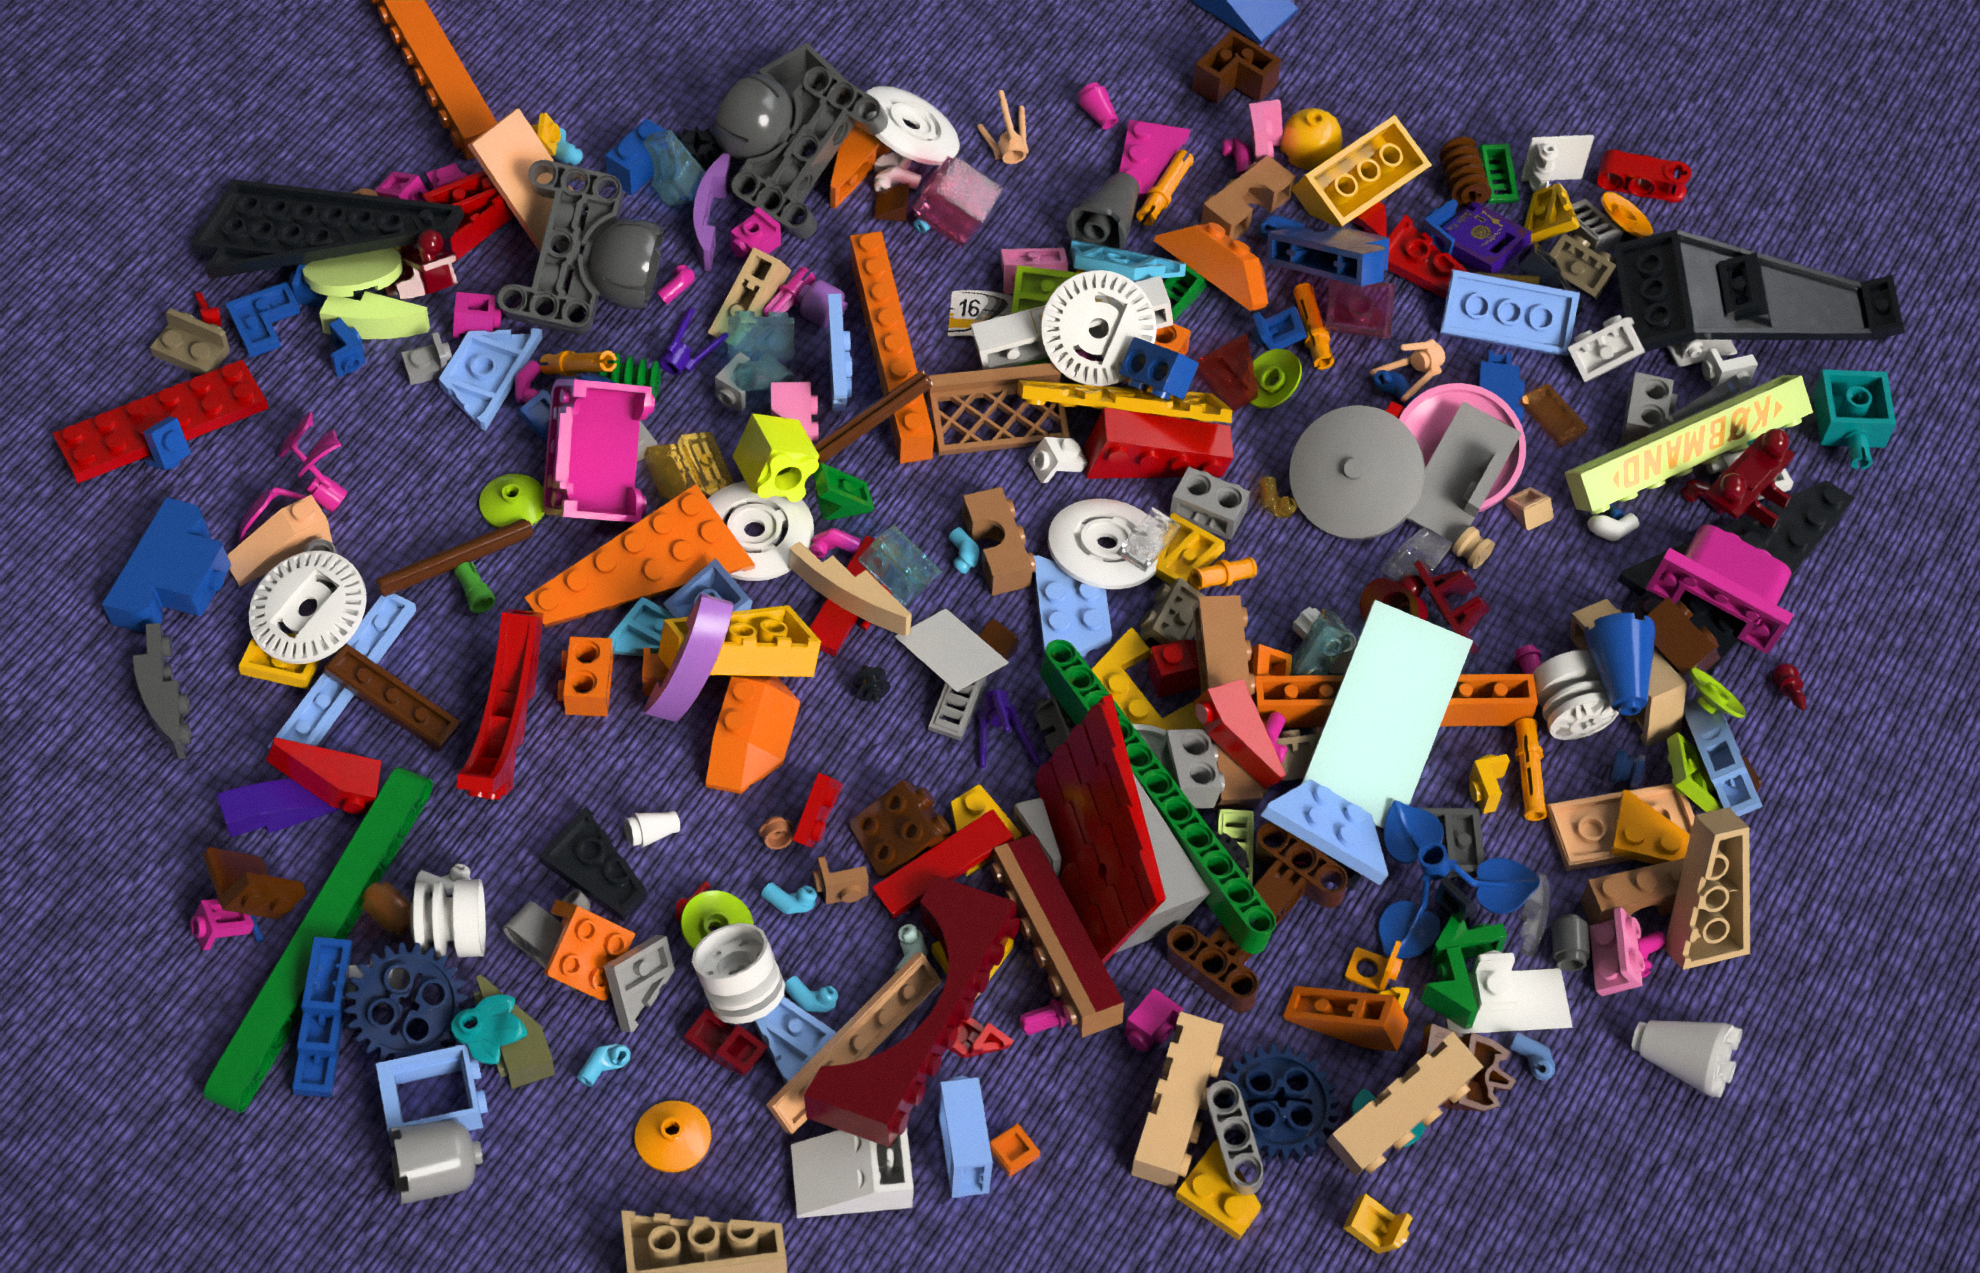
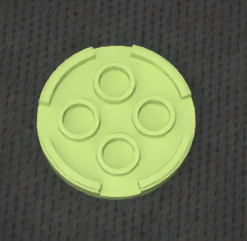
M395 248L312 261L302 270L304 279L310 285L312 291L326 296L351 297L354 296L353 291L364 290L374 286L378 291L389 286L399 278L403 267L400 253Z

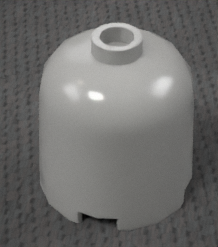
M439 1121L389 1128V1139L394 1141L396 1154L391 1155L396 1192H400V1204L455 1194L466 1190L475 1178L476 1165L483 1163L480 1141L472 1142L469 1130L457 1121Z

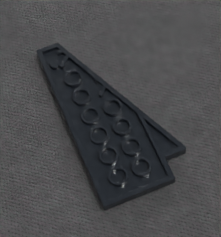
M234 179L191 242V246L195 254L213 256L205 269L209 278H218L289 265H307L312 261L417 244L420 233L428 229L436 230L442 235L443 239L452 238L465 215L462 207L456 205Z
M1825 480L1792 495L1785 509L1776 504L1765 507L1779 516L1773 529L1749 515L1719 528L1736 534L1742 541L1756 548L1766 550L1772 557L1785 563L1791 570L1790 581L1851 507L1855 497ZM1692 540L1672 549L1684 555ZM1667 551L1629 567L1619 575L1618 582L1641 596L1628 612L1634 613L1635 619L1642 620L1644 615H1648L1665 600L1645 588ZM1685 590L1679 600L1692 612L1693 616L1689 620L1698 629L1704 625L1720 645L1717 648L1720 659L1706 671L1713 675L1741 641L1737 637L1746 622Z

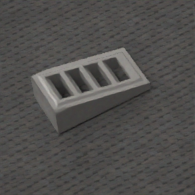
M1583 199L1572 204L1575 213L1583 211V213L1576 215L1579 228L1572 231L1591 244L1589 249L1599 254L1601 250L1608 251L1614 248V244L1620 243L1623 234L1621 229L1588 200ZM1587 217L1589 218V220H1587V221H1584V222L1582 221V219H1584V218H1587Z
M987 676L958 691L969 695V698L953 693L955 690L945 683L928 730L961 741L986 687ZM948 703H949V704H952V705H954V706L963 708V709H965V710H964V711H961V710H958V709L949 707V706H947V705H948ZM944 715L959 720L960 723L958 725L941 718Z
M1038 798L1015 804L1013 817L1015 825L1024 837L1032 834L1035 835L1056 876L1059 877L1061 855L1043 800Z

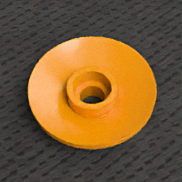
M1605 192L1601 196V203L1607 215L1623 233L1626 231L1640 238L1652 235L1653 229L1650 222L1630 201L1613 192Z
M683 1101L661 1102L648 1109L639 1119L635 1129V1146L641 1159L650 1167L668 1173L685 1171L698 1164L706 1155L711 1142L710 1125L705 1115L697 1107ZM669 1127H677L679 1129L678 1133L674 1135H669L665 1131Z

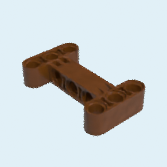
M1272 822L1264 823L1259 828L1256 837L1255 855L1260 863L1269 869L1255 884L1254 888L1273 912L1276 918V926L1303 895H1306L1324 908L1337 907L1342 903L1345 897L1348 876L1340 865L1312 845ZM1271 840L1277 842L1280 846L1275 848L1268 847L1264 842ZM1297 861H1303L1307 863L1309 867L1304 869L1298 868L1294 866L1293 863ZM1332 882L1338 888L1331 890L1325 888L1322 884ZM1222 924L1209 939L1189 925H1178L1170 930L1167 935L1166 958L1172 967L1234 1012L1243 1013L1254 1007L1257 1000L1259 981L1254 972L1244 965L1252 954L1238 947ZM1179 943H1186L1191 949L1179 951L1174 946ZM1212 964L1218 966L1221 970L1216 973H1209L1203 967ZM1237 986H1244L1250 992L1245 995H1239L1232 989Z

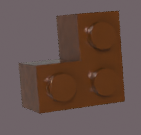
M1231 30L1195 64L1192 90L1217 104L1236 87L1260 102L1277 85L1282 59L1236 31Z
M1667 597L1646 615L1655 622V648L1663 654L1666 661L1676 672L1683 675L1689 686L1692 684L1689 675L1691 669L1697 668L1706 672L1720 659L1717 648L1720 645L1716 642L1717 639L1704 625L1698 629L1689 620L1693 614L1680 600L1674 604Z

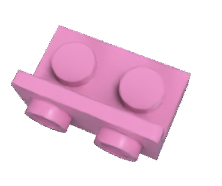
M1280 100L1249 104L1252 148L1255 162L1258 163L1268 155L1274 158L1273 147L1281 145L1283 138L1282 110Z
M1065 248L1001 249L1003 291L1005 294H1014L1017 265L1068 271Z
M1622 907L1614 909L1615 919L1589 926L1596 992L1601 996L1643 986L1641 972L1644 971L1645 964L1638 948L1641 929L1637 919L1631 917Z

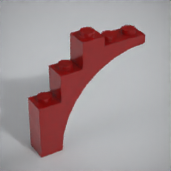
M507 609L502 612L494 670L483 719L471 754L465 766L457 775L456 789L467 790L466 795L499 800L502 795L506 796L512 791L517 747L524 742L528 700L535 696L543 613L517 609Z

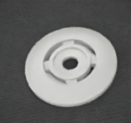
M878 86L866 92L877 99L887 113L888 125L886 129L875 135L886 146L906 158L929 165L947 164L955 158L960 145L958 135L948 119L933 105L915 94L895 87ZM877 111L870 112L865 120L872 119ZM903 120L913 122L917 129L908 127Z
M1104 270L1083 272L1063 282L1050 296L1041 321L1043 346L1054 366L1075 382L1093 386L1116 384L1127 379V377L1118 372L1133 337L1155 343L1156 318L1154 310L1142 289L1125 276ZM1094 297H1109L1117 301L1125 310L1119 312L1108 303L1096 302ZM1096 318L1105 320L1109 327L1107 335L1101 339L1094 338L1089 333V324ZM1078 345L1089 354L1101 355L1103 361H1091L1083 358L1074 351L1073 347Z
M746 481L728 485L708 498V501L723 521H725L728 513L731 514L727 527L755 564V569L731 573L730 576L732 578L745 581H762L784 575L792 570L789 564V548L799 541L808 549L812 544L810 540L814 536L813 518L803 500L791 502L787 497L779 496L761 498L758 494L751 492ZM757 522L764 526L765 531L760 536L752 537L745 533L744 528L749 523ZM782 527L788 528L783 541L775 547L781 538Z
M1087 499L1067 506L1055 516L1048 532V548L1056 564L1077 581L1103 589H1125L1140 585L1157 573L1155 567L1159 555L1163 552L1162 543L1164 536L1159 526L1150 516L1130 504L1111 499ZM1100 537H1110L1116 541L1117 545L1114 548L1107 549L1101 547L1097 540Z
M308 551L285 559L265 575L253 594L249 608V626L254 640L267 655L284 663L306 664L328 657L351 639L362 621L367 602L364 581L353 564L344 557L332 552ZM316 579L329 581L333 583L337 587V589L334 592H332L323 583L316 582ZM307 599H315L317 601L315 612L309 616H301L299 614V607L302 602ZM279 622H284L293 633L297 634L295 638L285 634L281 630Z

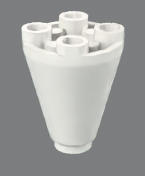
M1650 1020L1648 1023L1640 1021L1633 1036L1632 1050L1640 1052L1641 1057L1705 1095L1720 1098L1723 1094L1725 1083L1731 1082L1735 1072L1736 1062L1731 1061L1730 1058L1732 1049L1737 1050L1742 1029L1728 1023Z

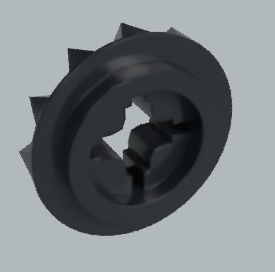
M697 126L693 131L684 128L681 135H675L674 143L672 144V154L675 160L688 168L701 169L709 167L722 154V149L715 141L714 134L711 133L709 128L704 131L699 130ZM695 142L700 143L699 153H695L693 147Z

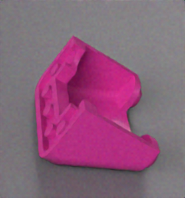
M577 379L555 380L551 392L543 490L545 514L636 523L641 521L642 516L646 512L647 501L646 497L642 496L640 489L635 488L640 421L646 420L648 415L653 413L655 407L652 387Z

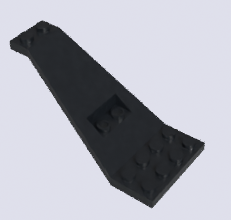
M1678 229L1614 244L1624 316L1633 319L1635 324L1632 326L1644 351L1693 340H1877L1905 333L1893 275L1858 282Z

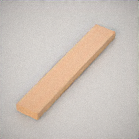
M916 952L766 1104L786 1133L793 1134L808 1119L806 1116L804 1094L821 1066L847 1064L868 1058L942 982L923 953Z

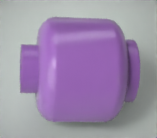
M817 280L811 286L806 284L797 299L801 303L800 314L823 328L829 327L828 294H841L842 315H844L848 303L845 302L843 291L823 280Z

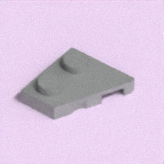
M655 935L604 965L621 1031L631 1033L636 1030L639 1025L635 1021L636 1017L644 1006L651 1007L659 994L661 986L667 983L675 971L667 936Z

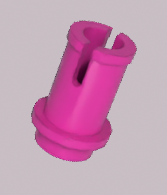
M1525 645L1516 650L1514 662L1520 666L1523 674H1533L1536 668L1542 665L1540 662L1541 652L1534 645Z

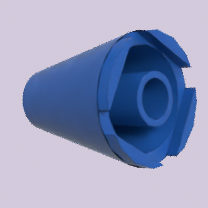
M1627 612L1610 614L1594 620L1595 627L1589 629L1587 626L1585 628V641L1612 709L1618 711L1621 715L1631 716L1638 714L1648 702L1656 628L1655 622L1650 617L1644 615L1645 621L1635 619L1634 613Z

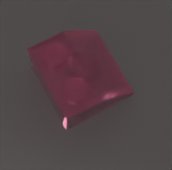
M1330 279L1324 315L1325 331L1390 339L1395 284L1379 282L1358 286Z

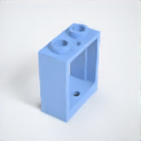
M463 1044L376 1063L388 1134L391 1127L439 1121H457L463 1124L469 1131L483 1128L481 1114L488 1112L484 1090L476 1091L474 1080L481 1079L478 1061L469 1056L467 1045ZM458 1071L463 1072L470 1109L403 1123L397 1090L398 1084ZM390 1141L392 1148L395 1147L394 1141Z
M955 1076L940 1083L938 1112L951 1198L988 1194L990 1191L993 1162L979 1077Z

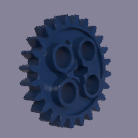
M402 942L397 943L396 954H393L388 946L382 947V959L376 954L370 953L368 955L371 963L370 967L363 964L356 966L362 974L361 978L349 977L348 981L356 989L355 992L344 993L346 998L353 1000V1005L344 1008L343 1012L354 1014L355 1019L347 1023L346 1026L347 1028H359L360 1031L353 1038L355 1042L364 1039L368 1040L364 1052L370 1053L375 1048L379 1049L377 1060L383 1061L389 1053L391 1054V1060L402 1058L403 1055L407 1057L426 1053L430 1049L433 1051L443 1049L440 1043L442 1040L451 1044L455 1042L449 1032L452 1029L451 1025L454 1017L464 1010L458 1008V1003L468 999L467 995L457 994V989L463 986L465 981H453L452 976L457 972V966L445 969L443 966L448 957L442 955L434 960L435 948L429 947L423 954H420V943H413L410 952H407L406 946ZM394 968L402 970L406 978L405 984L398 990L393 989L388 983V975ZM419 972L422 978L409 999V1002L414 1004L412 1010H405L403 1012L396 1034L391 1035L390 1029L402 1011V1005L398 1003V999L409 995L414 977ZM429 983L437 986L440 993L438 1001L433 1005L427 1004L422 996L423 989ZM378 1003H384L390 1013L388 1020L381 1025L374 1022L371 1014L372 1009ZM413 1018L419 1019L424 1027L423 1034L416 1040L411 1039L406 1031L408 1022Z
M1275 1044L1271 1045L1268 1054H1265L1264 1050L1257 1046L1254 1058L1245 1051L1240 1059L1241 1063L1234 1060L1229 1069L1231 1073L1225 1072L1222 1080L1233 1082L1240 1090L1258 1152L1265 1153V1161L1268 1164L1274 1155H1278L1282 1165L1286 1164L1289 1155H1292L1294 1160L1300 1163L1303 1158V1151L1310 1157H1313L1317 1151L1316 1145L1321 1148L1325 1147L1326 1140L1328 1139L1327 1136H1331L1335 1131L1336 1126L1333 1123H1336L1340 1116V1113L1334 1110L1337 1108L1340 1098L1330 1096L1334 1093L1337 1085L1336 1083L1325 1084L1329 1071L1325 1070L1318 1073L1315 1069L1319 1060L1315 1059L1308 1064L1304 1062L1306 1052L1301 1051L1297 1057H1294L1289 1045L1283 1054L1278 1052ZM1287 1082H1296L1303 1090H1293L1288 1086ZM1250 1083H1260L1265 1087L1266 1091H1256ZM1221 1094L1219 1097L1223 1099L1219 1100L1217 1107L1228 1109L1234 1104L1235 1100L1230 1095ZM1291 1117L1302 1118L1307 1126L1296 1125ZM1254 1118H1264L1270 1126L1261 1127L1254 1121ZM1232 1130L1227 1135L1228 1138L1239 1136L1241 1138L1239 1144L1243 1143L1246 1138L1238 1130Z

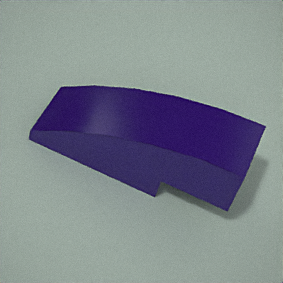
M293 779L261 782L216 794L230 838L265 826L268 833L338 811V808L331 807Z

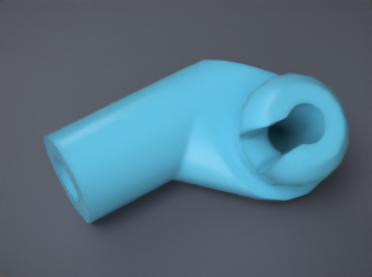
M560 128L561 138L557 143L556 155L552 157L565 164L578 165L582 160V151L575 148L573 144L566 142V131Z
M621 1044L595 1048L578 1073L577 1079L584 1085L592 1087L601 1072L624 1067L631 1058L629 1048Z

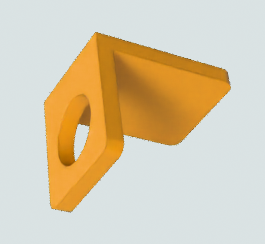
M1396 940L1390 958L1359 947L1355 948L1344 976L1345 979L1377 992L1385 991L1389 978L1396 981L1403 960L1397 958L1402 942ZM1364 960L1371 961L1376 965L1378 972L1373 977H1363L1357 971V964Z

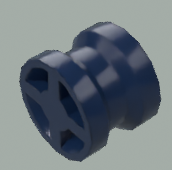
M1618 748L1611 766L1608 782L1617 783L1621 781L1626 783L1629 788L1636 789L1646 756L1640 754L1631 756L1625 750Z

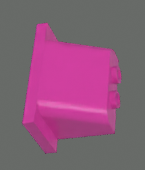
M1702 525L1699 527L1684 555L1669 548L1645 588L1664 599L1669 597L1674 604L1679 601L1686 590L1746 622L1737 638L1766 654H1769L1794 615L1777 605L1791 577L1789 567L1782 561L1772 557L1766 550L1756 548L1742 541L1736 534L1726 532L1713 525Z

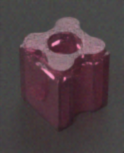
M947 155L926 181L912 209L916 211L915 216L962 247L982 226L1003 188L957 156L951 158Z

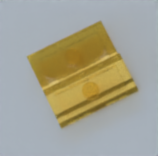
M712 432L680 435L678 444L651 446L645 450L644 458L661 497L674 499L697 484L707 498L720 489L734 484Z

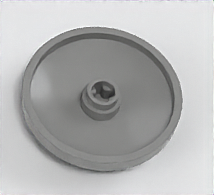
M1355 405L1341 407L1319 417L1299 438L1290 461V485L1298 507L1306 518L1320 530L1346 540L1372 539L1398 527L1415 509L1425 482L1424 457L1412 432L1394 415L1370 406Z

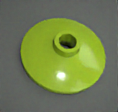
M1286 349L1269 350L1257 357L1248 367L1243 378L1242 389L1247 401L1253 406L1263 409L1272 408L1285 402L1295 392L1301 380L1302 367L1299 359L1295 354Z
M502 475L489 482L482 490L479 499L480 512L483 518L497 529L521 519H526L533 526L545 513L543 507L544 488L537 480L527 475Z
M1697 668L1689 671L1692 683L1701 695L1697 702L1706 711L1714 714L1718 709L1733 717L1744 718L1747 713L1742 704L1717 680Z
M713 890L700 893L687 903L681 916V931L687 944L695 950L699 942L711 933L709 930L711 926L719 929L731 924L745 923L754 925L749 909L739 898L724 891Z

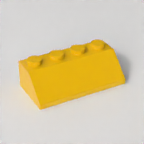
M1394 115L1307 173L1291 190L1310 215L1341 228L1432 165Z

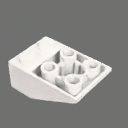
M907 1127L902 1135L897 1134L890 1148L841 1130L791 1144L797 1218L913 1207V1180Z

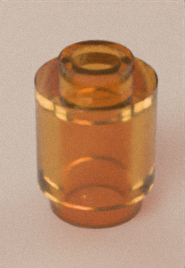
M386 881L380 885L378 882H375L363 894L362 899L365 902L362 909L387 932L393 931L396 935H400L410 926L411 902L391 883Z

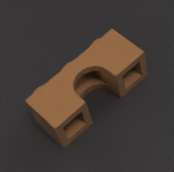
M1269 155L1258 163L1254 162L1244 174L1237 179H1231L1224 189L1216 195H1210L1204 201L1201 224L1216 223L1225 229V234L1231 239H1238L1250 229L1253 209L1247 204L1260 205L1272 213L1292 197L1293 191L1291 188L1294 186L1296 176Z
M1002 487L963 495L962 517L970 538L973 541L991 539L999 544L995 547L983 549L982 571L992 596L1031 587L1032 573L1036 572L1034 556L1032 552L1027 553L1024 546L1026 544L1024 530L1021 525L1017 526L1014 520L1016 514L1011 498L1006 499Z
M1685 858L1589 879L1580 899L1589 924L1594 925L1615 919L1614 909L1620 907L1630 916L1648 906H1656L1659 916L1672 914Z

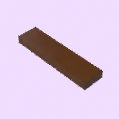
M347 643L324 667L325 675L438 752L460 728L461 721Z

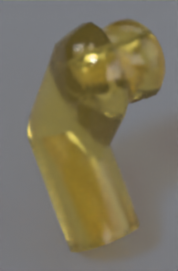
M1264 477L1260 480L1261 504L1263 508L1280 519L1291 517L1297 507L1293 498L1289 500V496L1281 498L1277 495L1275 478Z

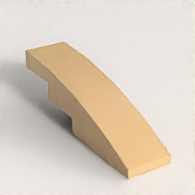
M800 541L789 548L790 569L816 591L841 608L874 625L905 637L911 633V613L867 570L855 577L833 555L824 562H821Z

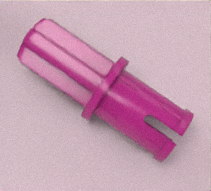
M800 267L786 285L782 284L779 286L777 295L763 310L767 320L774 323L779 322L792 306H797L800 303L797 299L802 288L806 284L811 286L816 281L812 272L804 281L801 280L809 269Z
M1053 999L1049 1001L1047 1006L1022 1014L1019 1017L1022 1031L1026 1035H1032L1054 1026L1063 1028L1067 1022L1063 1010L1064 1002L1062 1000L1057 1002Z

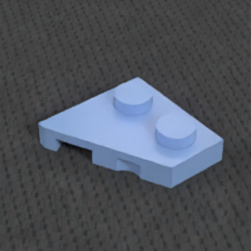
M784 996L775 1009L766 1016L754 1021L760 1037L768 1045L767 1050L786 1084L837 1033Z

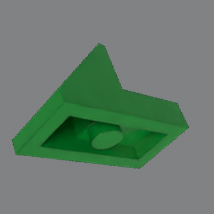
M824 463L819 464L813 476L816 483L817 500L824 520L860 515L874 510L867 482Z
M1451 916L1435 943L1430 958L1432 967L1437 966L1442 961L1445 950L1449 947L1460 946L1464 960L1477 958L1478 955L1488 951H1502L1507 938L1503 923L1491 926L1488 923H1483L1468 930L1465 920L1460 924Z
M1461 947L1446 948L1442 961L1437 965L1439 982L1426 984L1421 1001L1463 1029H1471L1478 1013L1477 1004Z

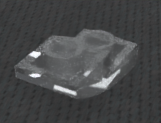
M1152 507L1140 525L1136 526L1117 551V554L1146 572L1179 532L1181 525Z
M1424 527L1410 537L1380 569V572L1384 577L1395 582L1407 573L1420 575L1413 564L1418 560L1424 562L1433 571L1453 546V543L1433 530Z
M1542 873L1538 876L1540 886L1524 903L1525 906L1520 917L1526 920L1519 934V937L1525 939L1520 953L1534 958L1549 914V884L1547 875Z

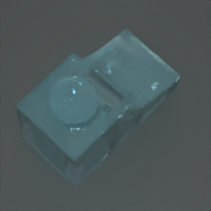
M671 129L648 135L643 144L651 156L654 167V180L651 185L670 207L692 202L706 172Z

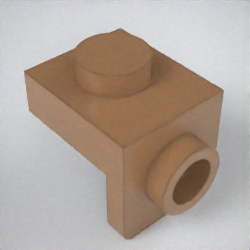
M825 856L817 858L818 870L812 871L813 883L816 893L823 892L826 905L841 901L852 903L868 896L869 878L865 866L829 873Z

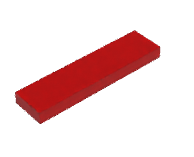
M866 535L846 569L855 577L867 570L880 583L897 554V548ZM830 599L826 600L810 629L821 641L819 650L835 657L859 617L841 608Z
M992 809L873 886V891L891 917L895 919L921 901L935 876L953 881L993 855L994 847L1014 841L1013 835L994 809Z

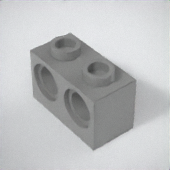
M1635 372L1628 391L1620 442L1629 444L1651 434L1649 428L1667 418L1669 413L1674 412L1677 401V394L1672 393L1674 380Z
M1188 467L1172 496L1170 515L1174 512L1202 529L1231 540L1247 511L1250 491L1243 489L1237 484L1228 483L1213 477L1208 472Z
M1205 729L1167 730L1160 748L1163 766L1195 809L1214 808L1219 794H1222L1225 788L1224 775L1218 771L1217 767L1218 750L1216 744L1211 742V738L1207 735Z

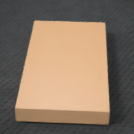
M517 108L467 146L538 251L541 252L554 199L538 195L533 190L528 175L529 169L534 162L539 160L554 162V160L520 109ZM542 173L537 177L536 181L540 184H547L552 180L553 175ZM569 184L568 189L574 191Z
M1672 783L1629 790L1689 833L1690 839L1695 816L1687 795H1680ZM1622 792L1547 804V817L1566 871L1634 860L1611 854Z

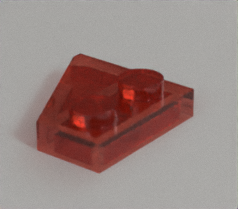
M1246 334L1196 360L1199 363L1196 370L1197 375L1233 412L1258 398L1256 377H1254V366Z

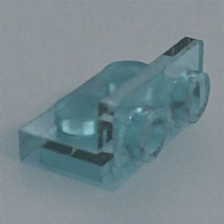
M736 311L735 316H728V359L732 360L741 352L749 357L750 360L794 361L795 321L793 317H788L787 312L773 311L768 312V317H755V312Z
M894 524L878 536L858 559L904 606H908L942 573Z
M1323 608L1299 649L1294 653L1292 658L1293 670L1289 676L1327 675L1352 634L1335 611Z

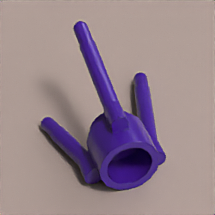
M690 307L684 313L670 344L658 359L661 368L675 376H679L683 370L691 373L698 362L728 338V333L724 332L691 359L690 348L680 342L695 311L693 307Z
M998 689L985 693L981 698L983 709L977 712L979 719V767L985 768L987 723L990 722L992 726L996 727L1003 726L1004 731L1009 732L1011 730L1010 720L1034 765L1040 767L1041 761L1017 716L1015 706L1010 704L1008 693Z

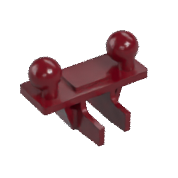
M432 229L425 230L418 236L417 245L400 246L401 250L398 252L401 255V261L404 264L405 270L395 282L384 288L387 297L398 295L400 300L430 294L458 283L452 266V262L458 260L457 253L443 248L444 241L439 232Z
M1773 428L1760 434L1706 491L1705 498L1734 518H1739L1741 514L1746 513L1773 529L1779 516L1761 505L1758 497L1761 495L1783 509L1788 505L1791 496L1779 489L1774 483L1775 478L1793 460L1795 455L1787 449L1789 446L1787 433L1782 429Z
M1421 560L1413 563L1420 575L1414 573L1404 574L1398 579L1397 583L1419 597L1427 586L1431 592L1429 595L1445 622L1453 628L1456 634L1473 640L1469 631L1483 615L1491 611L1487 602L1479 596H1475L1454 609L1448 599L1454 594H1459L1463 597L1477 587L1473 579L1462 569L1434 576L1429 566ZM1473 640L1469 652L1475 654L1479 649Z

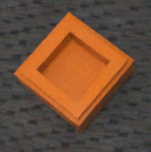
M1018 1123L989 1142L991 1155L1008 1177H1011L1040 1157L1039 1149Z

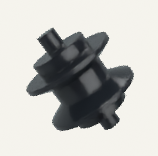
M864 665L862 670L853 677V686L859 688L857 691V698L859 700L879 703L880 699L889 692L890 683L883 680L886 676L883 668Z

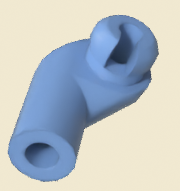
M1517 1033L1510 1049L1527 1057L1531 1072L1535 1078L1542 1081L1552 1078L1555 1073V1063L1550 1049L1525 1035Z

